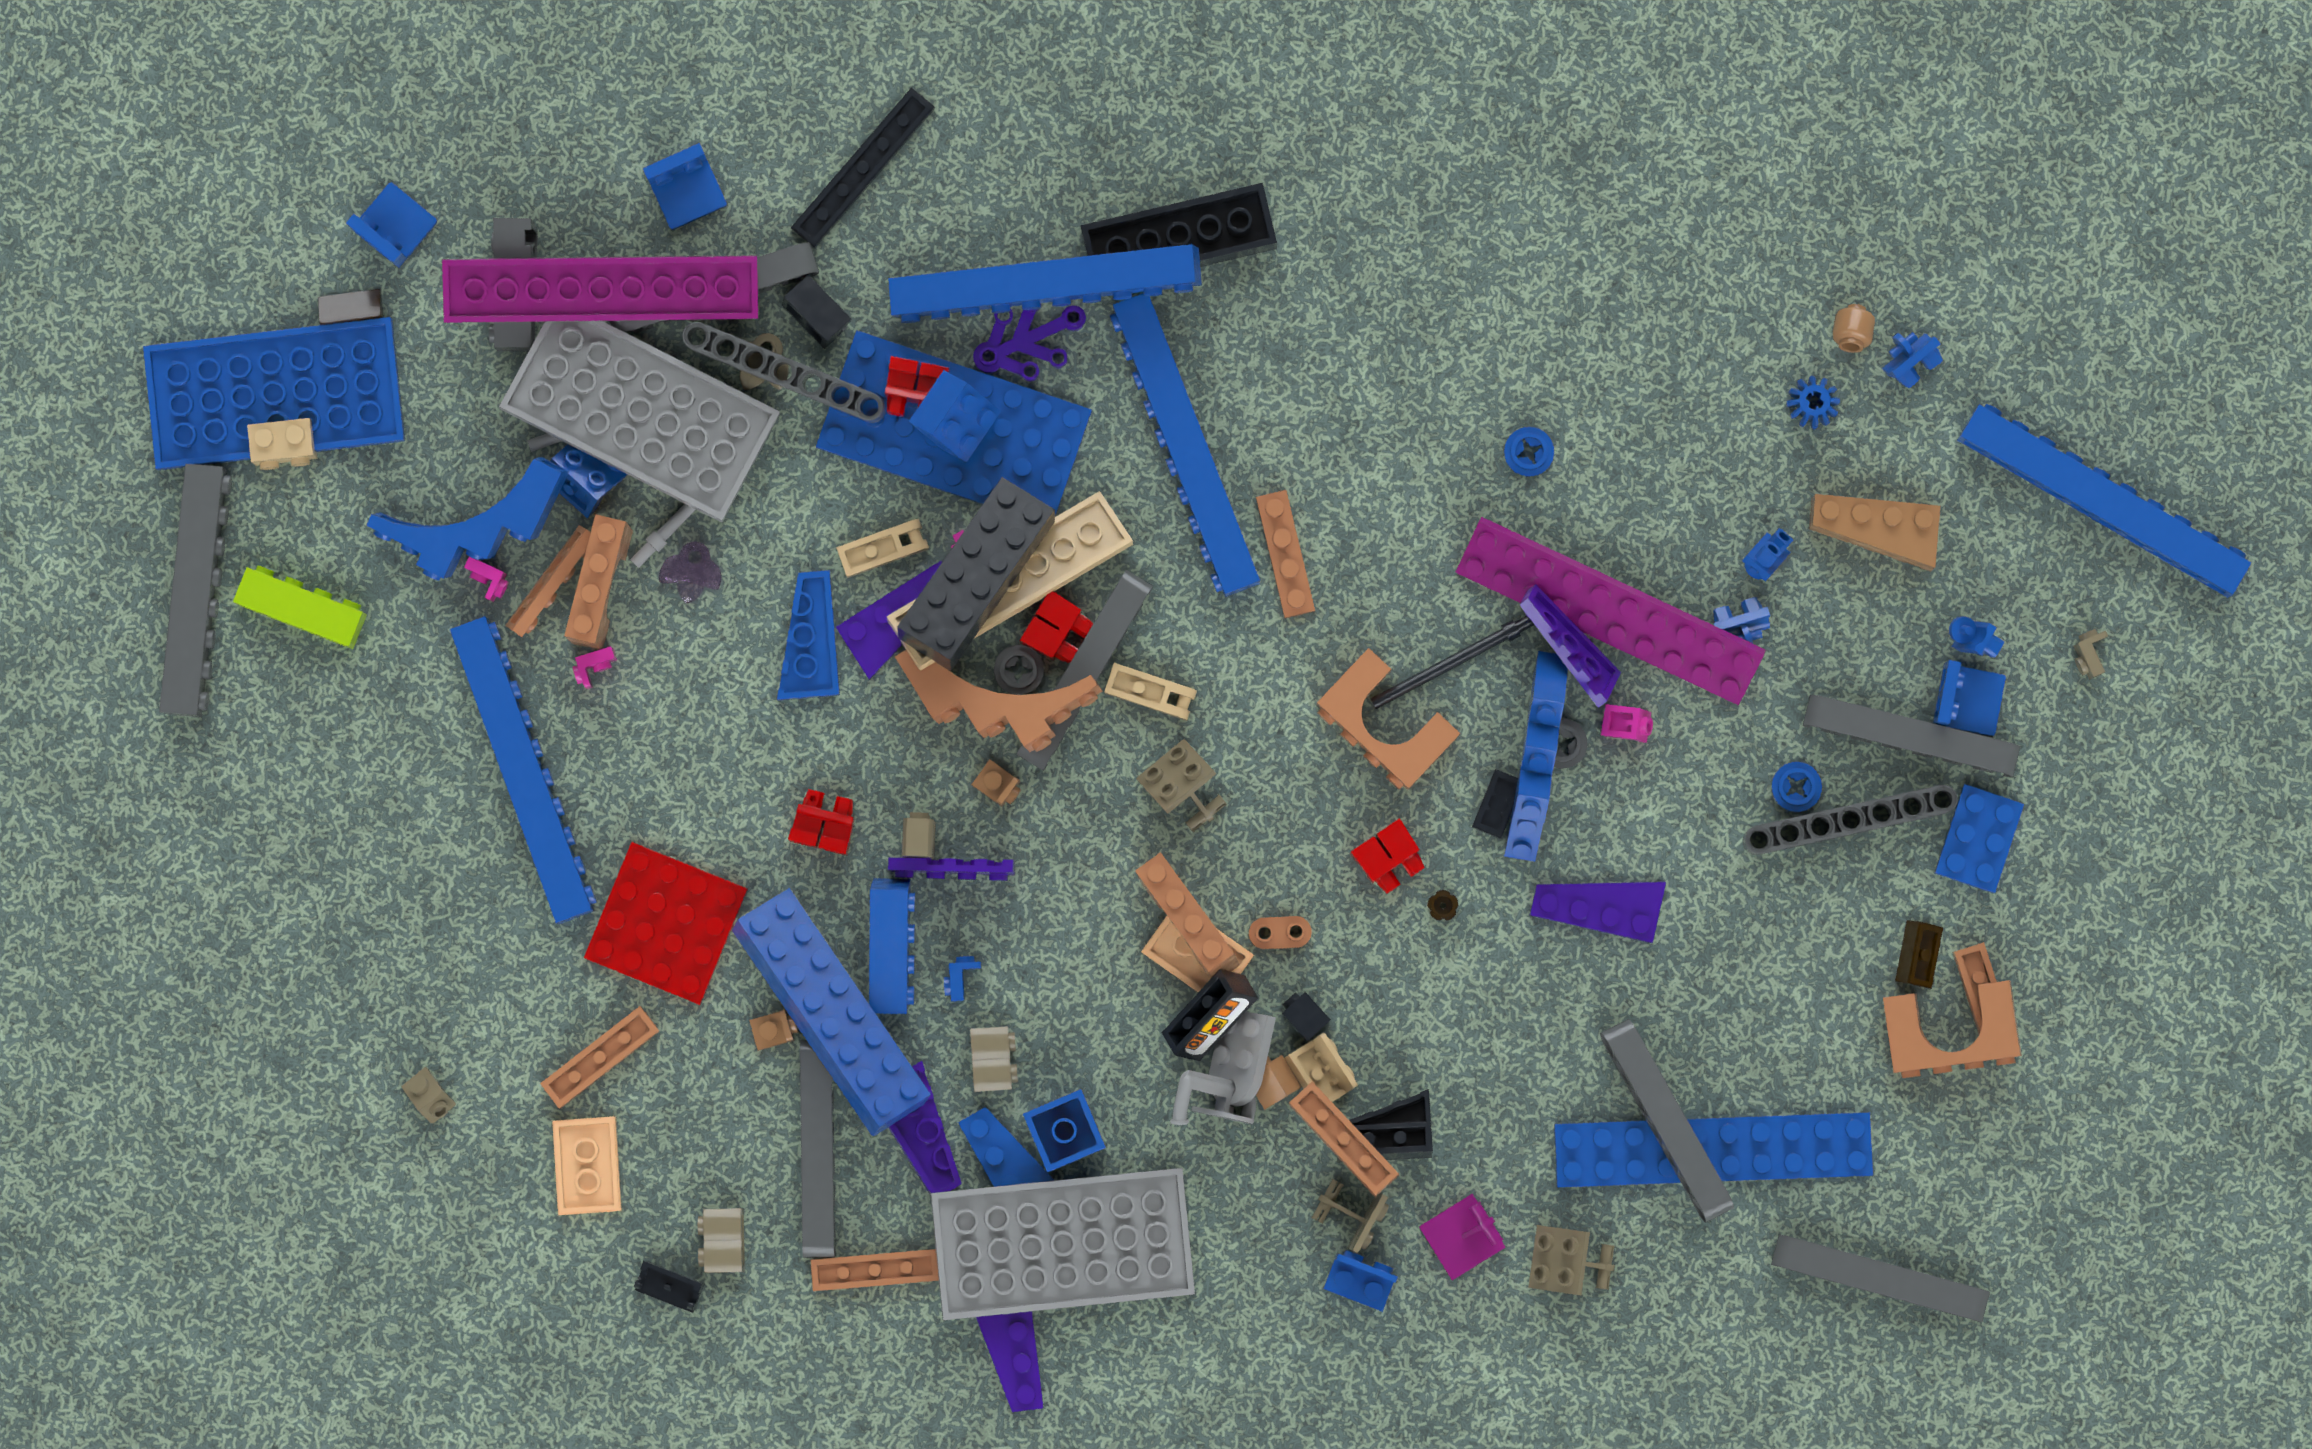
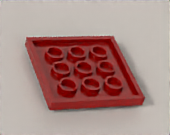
M631 842L584 958L701 1005L748 888Z

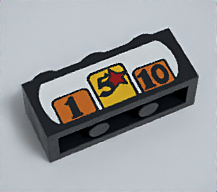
M1219 969L1161 1033L1175 1056L1201 1061L1255 1003L1258 996L1245 975Z

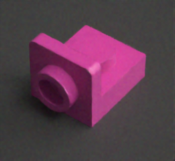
M469 556L464 566L467 570L472 571L469 577L487 585L488 580L492 581L485 598L492 602L495 601L496 597L502 598L509 583L505 580L507 574Z
M610 646L575 657L577 665L572 666L577 684L583 683L586 689L593 688L588 669L593 668L594 673L612 668L611 662L617 661L614 648Z
M1605 704L1601 730L1602 736L1647 743V738L1653 729L1651 712L1641 708Z

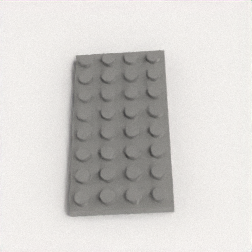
M545 321L499 406L502 411L720 522H723L780 415V411L604 321Z
M1182 1168L930 1193L942 1320L1195 1294Z

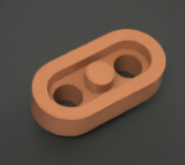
M1299 916L1259 918L1251 924L1249 929V939L1259 949L1300 948L1308 943L1312 934L1308 921ZM1293 926L1301 928L1302 935L1300 937L1294 938L1290 935V929ZM1266 927L1270 930L1271 935L1268 939L1259 937L1258 931L1261 928Z

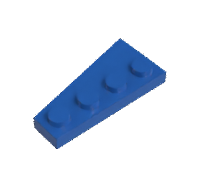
M830 570L798 573L785 657L781 671V681L777 695L778 701L840 695Z
M986 1107L958 1122L994 1187L1055 1181Z

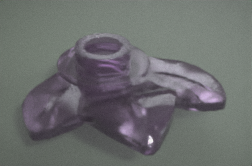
M693 541L685 544L678 555L670 556L664 561L659 573V582L663 584L677 583V589L685 603L689 604L699 598L704 587L718 590L722 575L719 566L710 560L711 555L708 548L703 543ZM692 552L700 553L701 559L699 562H690L689 556Z

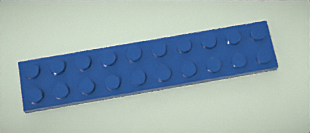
M1870 1112L1687 1119L1721 1181L1873 1176ZM1647 1121L1554 1124L1557 1187L1681 1183Z

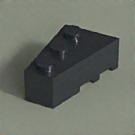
M1429 1089L1349 1120L1386 1160L1432 1158L1433 1145ZM1337 1157V1163H1343V1162Z

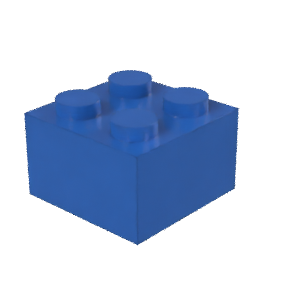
M943 370L909 420V423L942 450L967 463L1001 411L967 382Z
M1081 1089L1023 1113L1048 1173L1106 1148Z

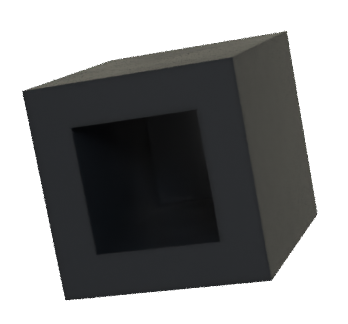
M1295 992L1282 1004L1286 1009L1282 1015L1307 1042L1331 1020L1306 992L1301 996Z

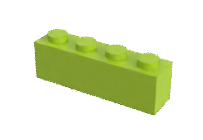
M257 565L256 570L246 567L233 600L235 604L354 649L367 614L360 611L362 605L344 599L341 604L331 600L333 594L316 587L314 592L302 589L303 582L287 576L285 581L273 577L274 571Z

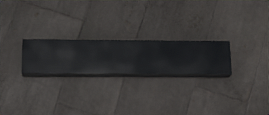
M911 87L791 226V229L807 243L809 242L813 248H816L934 111L935 107Z

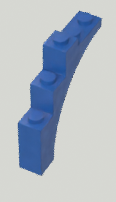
M543 457L534 458L522 479L505 498L486 512L466 521L451 525H421L404 522L383 513L371 514L366 526L374 529L373 534L383 540L391 541V539H394L401 543L400 548L410 554L418 555V553H421L416 565L424 569V575L439 581L441 578L445 579L453 575L465 549H467L466 554L479 561L495 558L508 529L510 530V536L526 542L527 539L538 538L569 471Z
M1538 651L1522 759L1504 857L1536 861L1543 823H1545L1550 799L1551 779L1557 753L1559 727L1565 703L1568 668L1555 653Z

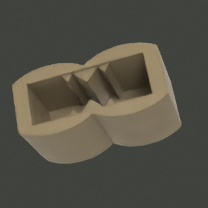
M910 812V818H903L901 857L931 858L934 860L936 822L930 819L929 813Z
M1008 1026L970 1029L974 1092L1011 1090L1012 1083H1018L1017 1064H1010V1052L1016 1051L1015 1032L1008 1033Z
M703 1209V1216H698L697 1222L698 1235L704 1236V1248L698 1249L699 1267H704V1273L745 1272L744 1209Z

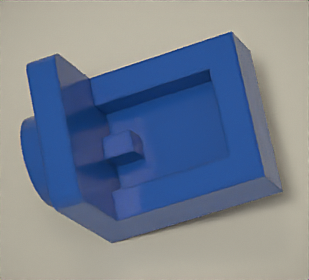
M974 956L956 957V963H949L950 977H944L945 996L951 995V1002H965L963 970L982 969V963L975 962Z

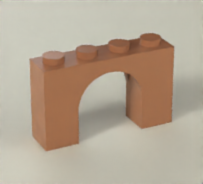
M595 514L564 635L572 644L596 650L604 648L610 620L607 618V605L613 577L620 559L626 561L633 530L626 521Z
M1368 648L1317 702V706L1320 708L1317 714L1330 726L1335 722L1343 729L1340 735L1351 746L1354 747L1358 743L1366 751L1363 757L1375 768L1381 765L1387 770L1389 774L1386 778L1397 789L1400 790L1404 786L1409 790L1458 738L1460 732L1437 712L1407 742L1390 745L1374 739L1363 724L1362 706L1368 695L1391 672V668Z
M1161 852L1135 870L1141 884L1157 906L1162 908L1210 978L1219 969L1233 971L1240 966L1235 953Z
M2011 981L1978 985L1982 1028L1973 1044L1957 1052L1942 1051L1934 1047L1926 1039L1921 1027L1917 994L1884 997L1883 1002L1893 1072H1901L1902 1078L1921 1076V1069L1933 1068V1074L1952 1072V1065L1964 1064L1965 1070L1983 1068V1061L1996 1060L1997 1066L2016 1063L2015 1057L2022 1056Z

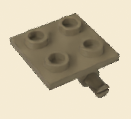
M1185 739L1180 741L1136 778L1167 814L1190 797L1199 812L1185 822L1193 833L1206 821L1210 823L1214 820L1213 815L1227 805L1219 794L1206 806L1195 795L1194 792L1215 776L1216 773Z
M1332 1179L1325 1194H1321L1318 1198L1320 1203L1311 1218L1318 1219V1222L1323 1224L1332 1207L1358 1220L1361 1223L1347 1248L1356 1253L1360 1249L1366 1250L1374 1236V1233L1370 1231L1375 1221H1382L1389 1208V1205L1385 1203L1388 1197L1381 1193L1372 1200L1364 1217H1361L1335 1202L1344 1185Z
M1537 1225L1528 1288L1582 1295L1586 1266L1598 1269L1595 1288L1609 1290L1610 1274L1615 1268V1265H1612L1615 1246L1601 1244L1600 1262H1586L1590 1232Z

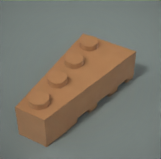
M1815 494L1811 498L1809 529L1931 572L1936 566L1940 506Z

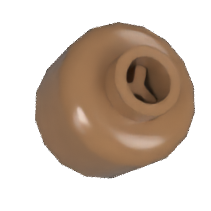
M1848 305V308L1839 310L1835 315L1833 340L1843 351L1851 353L1861 352L1873 341L1875 317L1862 305Z

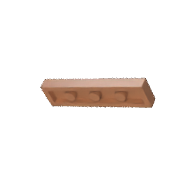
M1283 490L1256 497L1284 618L1315 612L1287 491Z
M580 525L576 528L506 623V627L520 637H523L525 633H530L538 623L537 616L543 608H548L554 602L557 596L556 590L562 582L566 583L571 579L575 572L574 566L581 557H585L590 531Z
M639 1006L540 1084L557 1107L561 1109L659 1033L660 1030L643 1008Z
M1313 1081L1289 1102L1291 1108L1375 1197L1399 1176V1173Z
M936 1249L811 1260L813 1291L939 1281Z

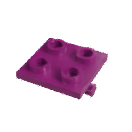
M1470 1194L1419 1226L1452 1281L1506 1248L1502 1242L1503 1238L1493 1224L1496 1222L1493 1216H1488L1481 1202H1477L1473 1194Z

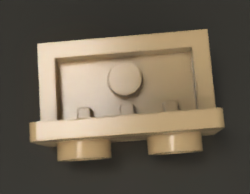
M310 418L247 425L251 462L255 466L260 465V470L279 468V463L291 462V466L294 467L310 465L311 459H318L317 452L314 450L312 421Z
M1325 1033L1317 1036L1284 1058L1303 1089L1313 1081L1331 1102L1358 1086L1353 1071L1345 1065L1338 1054L1335 1043Z

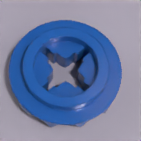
M1535 427L1520 428L1513 432L1506 441L1504 448L1506 463L1514 473L1525 477L1540 475L1549 468L1553 461L1554 446L1552 440L1541 429ZM1522 440H1525L1530 448L1542 447L1534 453L1535 464L1528 457L1517 458L1524 451Z
M1791 762L1779 768L1772 779L1771 792L1777 804L1787 811L1802 812L1810 809L1817 803L1822 792V782L1817 771L1810 765L1802 762ZM1787 776L1795 782L1803 780L1805 777L1807 778L1802 786L1803 794L1806 798L1797 792L1793 795H1786L1791 788Z

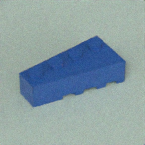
M873 878L870 887L869 1005L876 1014H907L908 1005H914L915 989L914 986H909V974H914L915 955H909L910 943H915V924H910V912H915V893H911V879Z

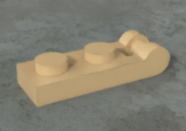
M911 520L836 547L847 578L928 550V542L926 539L923 540L920 529H922L920 520ZM908 534L911 544L902 547L899 536Z
M1114 663L1104 693L1187 721L1190 714L1188 707L1190 701L1195 699L1197 690ZM1170 692L1179 695L1176 706L1167 703Z

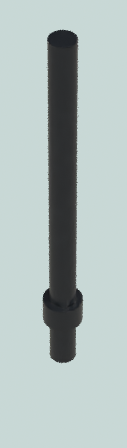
M1527 616L1515 622L1510 620L1501 625L1502 629L1370 698L1375 709H1378L1506 640L1509 642L1521 636V632L1534 626V623Z

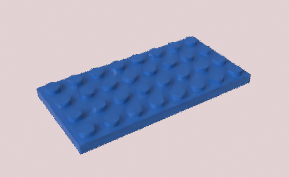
M391 317L143 346L155 468L157 470L183 468L185 464L209 465L251 460L247 425L310 418L312 421L314 450L316 452L405 441L393 321Z
M856 330L840 380L870 391L882 398L886 405V413L880 421L869 423L829 407L816 444L817 449L980 504H984L1003 477L1055 509L1056 517L1092 409ZM891 356L918 361L920 367L921 362L948 367L950 374L967 382L1001 411L967 463L942 450L909 423V420L917 410V403H906L904 417L887 413L888 397L885 395V388ZM918 373V378H917V383H916L915 390L917 389V385H918L919 373ZM847 388L838 389L834 395L835 402L837 404L846 403L850 396L849 390ZM876 400L865 402L863 413L866 416L876 414L879 407Z

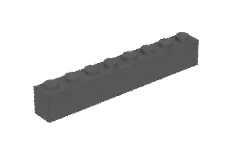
M185 464L159 712L167 715L202 718V710L207 711L209 705V693L204 691L205 681L210 680L212 676V661H208L209 648H214L216 632L211 630L212 618H217L219 611V600L214 599L215 587H220L222 582V569L217 568L218 558L223 556L225 552V537H221L222 525H227L229 516L228 506H224L225 494H230L232 488V477L227 475L228 471L223 467Z

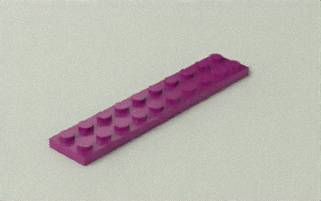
M757 255L442 259L444 323L758 319Z
M1484 517L1480 518L1455 573L1521 603L1527 590L1536 584L1583 633L1737 705L1740 704L1766 652L1765 649Z

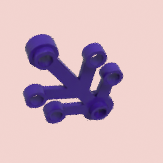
M1068 306L1063 310L1061 317L1029 331L1031 323L1039 309L1023 310L1013 338L1001 344L1006 325H1009L1013 320V312L1010 308V317L1006 321H1001L998 318L999 313H994L996 321L988 342L979 344L974 351L973 360L976 367L985 373H992L1001 368L1021 375L1026 381H1035L1040 373L1036 363L1029 361L1023 364L1006 357L1019 351L1049 362L1054 368H1063L1068 361L1067 353L1063 349L1051 350L1034 343L1064 329L1069 331L1082 329L1086 323L1084 310L1079 306ZM1072 312L1079 315V320L1075 323H1071L1067 319L1068 315ZM990 351L994 353L993 361L986 362L983 359L985 352ZM1057 353L1064 356V361L1060 364H1056L1052 360V357ZM1026 367H1034L1036 369L1035 375L1032 377L1026 376L1024 374Z

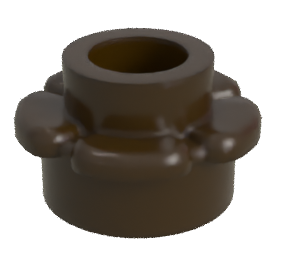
M1439 890L1436 892V895H1432L1429 898L1427 906L1431 910L1430 915L1435 920L1441 921L1445 919L1448 921L1456 915V909L1459 904L1457 898L1454 895H1450L1449 891ZM1445 903L1446 908H1440V904Z

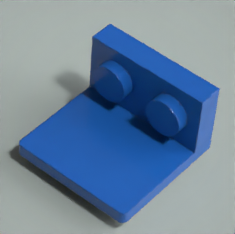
M700 143L643 168L671 230H675L727 206V202Z
M390 182L360 218L353 214L346 224L391 263L400 268L437 224V219L395 184Z
M569 444L550 460L569 471L559 493L587 519L596 511L602 498L628 475Z
M1948 660L1943 665L1933 724L1994 736L2006 676L1962 667L1961 662Z
M1345 1250L1343 1255L1337 1253L1323 1289L1383 1312L1393 1283H1396L1398 1278L1392 1275L1394 1268L1376 1261L1373 1267L1362 1263L1363 1256Z

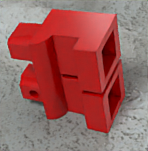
M891 356L885 388V395L888 397L887 413L904 417L907 402L917 403L919 407L943 370L950 373V369L921 362L920 367L918 361ZM918 373H919L918 385H917V389L915 390L916 383H917V378H918Z
M1052 591L1046 595L1036 612L1037 617L1034 616L1020 639V643L1053 661L1057 658L1070 664L1078 648L1066 642V639L1071 631L1085 639L1093 623L1082 615L1080 608ZM1045 622H1048L1049 624L1055 626V627L1058 628L1059 630L1055 629L1054 627L1048 625V624L1045 623Z
M808 789L803 804H798L788 841L848 856L855 818L852 817L854 801L837 796L833 812L822 810L825 793ZM825 822L823 833L821 835L823 823Z
M1400 818L1378 832L1376 838L1374 836L1350 852V855L1361 867L1371 883L1376 882L1386 894L1401 885L1392 872L1394 868L1402 864L1410 877H1413L1425 868L1421 857L1418 855L1420 849ZM1381 845L1385 848V850L1387 851V853L1390 855L1391 858L1388 857V855L1385 853V851L1383 850V848L1381 847Z

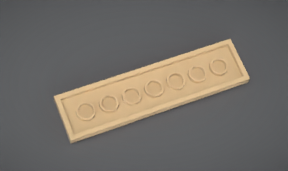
M1100 491L1055 517V523L975 638L1046 597L1050 592L1056 591L1133 545L1132 538ZM916 599L887 616V621L897 636V626ZM900 640L920 671L935 662Z

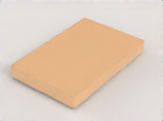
M1166 916L1141 952L1196 992H1199L1211 978L1197 961L1194 953L1174 924ZM1218 930L1235 953L1240 965L1231 972L1241 974L1254 955Z
M616 1116L552 1121L558 1215L622 1211Z

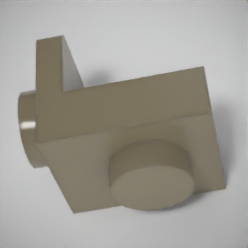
M2093 629L2078 636L2081 642L2074 645L2078 655L2075 658V663L2081 675L2087 674L2090 680L2105 673L2092 644L2108 637L2107 632L2103 631L2098 634L2096 629Z
M426 1067L401 1086L416 1109L430 1123H435L438 1119L444 1117L456 1105L454 1100L444 1091L434 1075Z

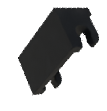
M809 275L783 298L782 306L824 349L846 330V326L851 322V318Z
M643 1261L640 1275L634 1284L635 1290L694 1313L705 1283L652 1262Z

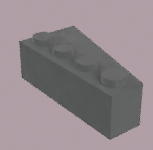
M493 218L491 237L493 258H537L538 229L531 218ZM494 322V325L490 324L489 342L494 343V348L497 351L529 352L535 341V322Z

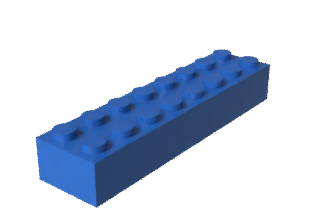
M790 888L737 920L732 932L872 1137L925 1104L931 1095Z

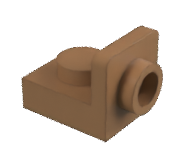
M990 759L971 784L1001 807H1003L1005 802L1011 805L1021 792V789L1017 787L1020 780Z
M785 1009L749 1020L758 1051L795 1041L793 1034L798 1033L797 1025Z

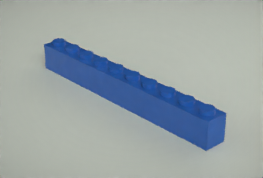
M1193 244L888 278L891 316L898 319L901 318L902 323L920 322L921 316L930 315L932 320L949 319L950 313L961 312L962 316L965 317L980 315V310L992 309V313L1010 312V307L1021 305L1023 310H1033L1041 308L1040 303L1052 302V306L1056 307L1071 305V300L1083 299V303L1101 302L1102 296L1113 295L1114 300H1124L1132 298V293L1143 292L1144 296L1162 295V290L1174 289V293H1187L1193 291V286H1202L1199 248Z
M1144 293L1113 304L1114 314L1109 315L1115 332L1122 331L1125 342L1120 344L1126 360H1133L1137 371L1132 372L1134 382L1138 390L1144 388L1148 400L1143 401L1149 419L1155 417L1159 429L1154 430L1160 448L1166 446L1170 458L1165 459L1171 476L1177 475L1181 483V487L1176 489L1182 505L1189 504L1193 515L1189 516L1188 520L1193 533H1200L1204 542L1199 548L1205 563L1211 562L1215 573L1211 574L1210 577L1216 592L1223 591L1224 596L1227 597L1260 584L1259 576L1150 296H1144Z
M1979 404L1975 408L1957 441L2228 598L2234 594L2252 563L2245 559L2246 554L2232 546L2229 549L2218 543L2219 538L2210 532L2203 530L2200 533L2191 528L2192 523L2180 515L2173 517L2164 512L2165 507L2152 499L2145 501L2136 496L2138 492L2131 486L2121 483L2119 486L2109 480L2111 476L2107 472L2097 467H2094L2093 470L2082 464L2083 459L2069 451L2064 454L2055 448L2056 444L2052 440L2044 436L2039 438L2028 433L2029 428L2023 423L2016 420L2009 422L2002 418V412L1989 404L1985 406Z
M484 616L450 629L555 922L562 924L594 912L592 904L597 903L592 886H585L582 875L586 874V869L581 856L575 857L571 845L576 844L571 828L569 826L564 828L560 816L565 815V811L560 798H553L550 787L555 784L549 768L543 769L539 760L544 754L538 738L532 740L528 728L533 727L529 712L527 709L522 711L518 699L523 698L517 680L512 682L510 680L507 670L512 669V665L507 652H500L497 641L502 639L496 622L490 623L489 619Z

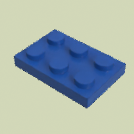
M1963 784L1934 874L1994 894L2024 804Z

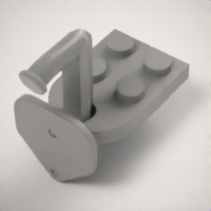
M1245 1012L1215 1045L1209 1075L1192 1070H1187L1181 1075L1173 1107V1117L1170 1120L1171 1124L1186 1125L1189 1123L1187 1111L1192 1090L1213 1095L1216 1103L1214 1110L1192 1106L1191 1111L1254 1124L1257 1104L1255 1095L1262 1084L1276 1017ZM1232 1106H1242L1240 1116L1233 1114L1234 1107Z

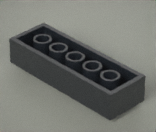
M1263 183L1080 225L1087 256L1193 244L1199 248L1200 267L1277 249V240Z
M1002 477L897 626L898 639L949 671H952L1055 523V509Z

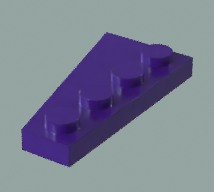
M942 561L937 562L836 626V629L869 680L903 645L888 623L887 616L917 599Z
M1535 584L1525 593L1520 603L1521 608L1599 708L1607 702L1621 672Z
M888 857V871L895 872V878H914V872L926 873L927 879H945V873L958 874V880H976L977 874L989 875V881H1008V875L1015 876L1014 860L1002 859V862H995L989 859L964 861L963 859L951 858L932 860L931 858Z
M1666 882L1537 884L1529 916L1653 943Z
M920 1061L913 1065L912 1068L931 1095L923 1106L888 1128L929 1194L952 1191L962 1183L943 1130L944 1127L934 1102V1096L925 1074L923 1062Z
M1032 1311L976 1317L1011 1411L1043 1409Z

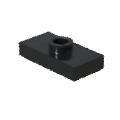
M1497 769L1494 770L1471 828L1498 839L1502 838L1513 810L1518 783L1517 777Z

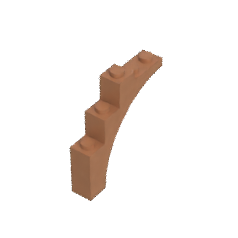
M907 650L895 656L931 717L938 724L942 722L949 723L955 720L960 715L959 711L964 709L978 733L983 738L987 736L991 738L1002 733L1006 729L1005 725L1010 723L1021 743L1029 752L1033 750L1038 752L1049 746L1052 742L1050 739L1056 736L1050 725L1054 722L1055 724L1064 722L1072 715L1071 711L1079 706H1089L1098 699L1097 695L1103 692L1097 681L1089 675L1070 686L1047 693L1029 695L997 693L972 685L954 675L937 662L920 671Z

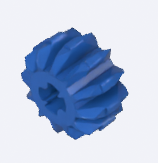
M1815 376L1809 377L1808 385L1800 379L1797 381L1799 390L1795 388L1789 390L1788 394L1795 399L1788 400L1786 406L1789 408L1797 407L1790 414V417L1794 419L1801 415L1803 418L1799 422V426L1804 427L1809 419L1811 420L1810 426L1814 430L1818 427V418L1824 426H1827L1830 423L1828 416L1836 417L1838 411L1831 406L1838 405L1840 398H1830L1837 389L1835 386H1832L1826 390L1824 388L1827 384L1826 378H1823L1819 385H1816ZM1808 396L1809 399L1812 396L1818 397L1817 403L1821 407L1809 408L1810 402L1806 397Z

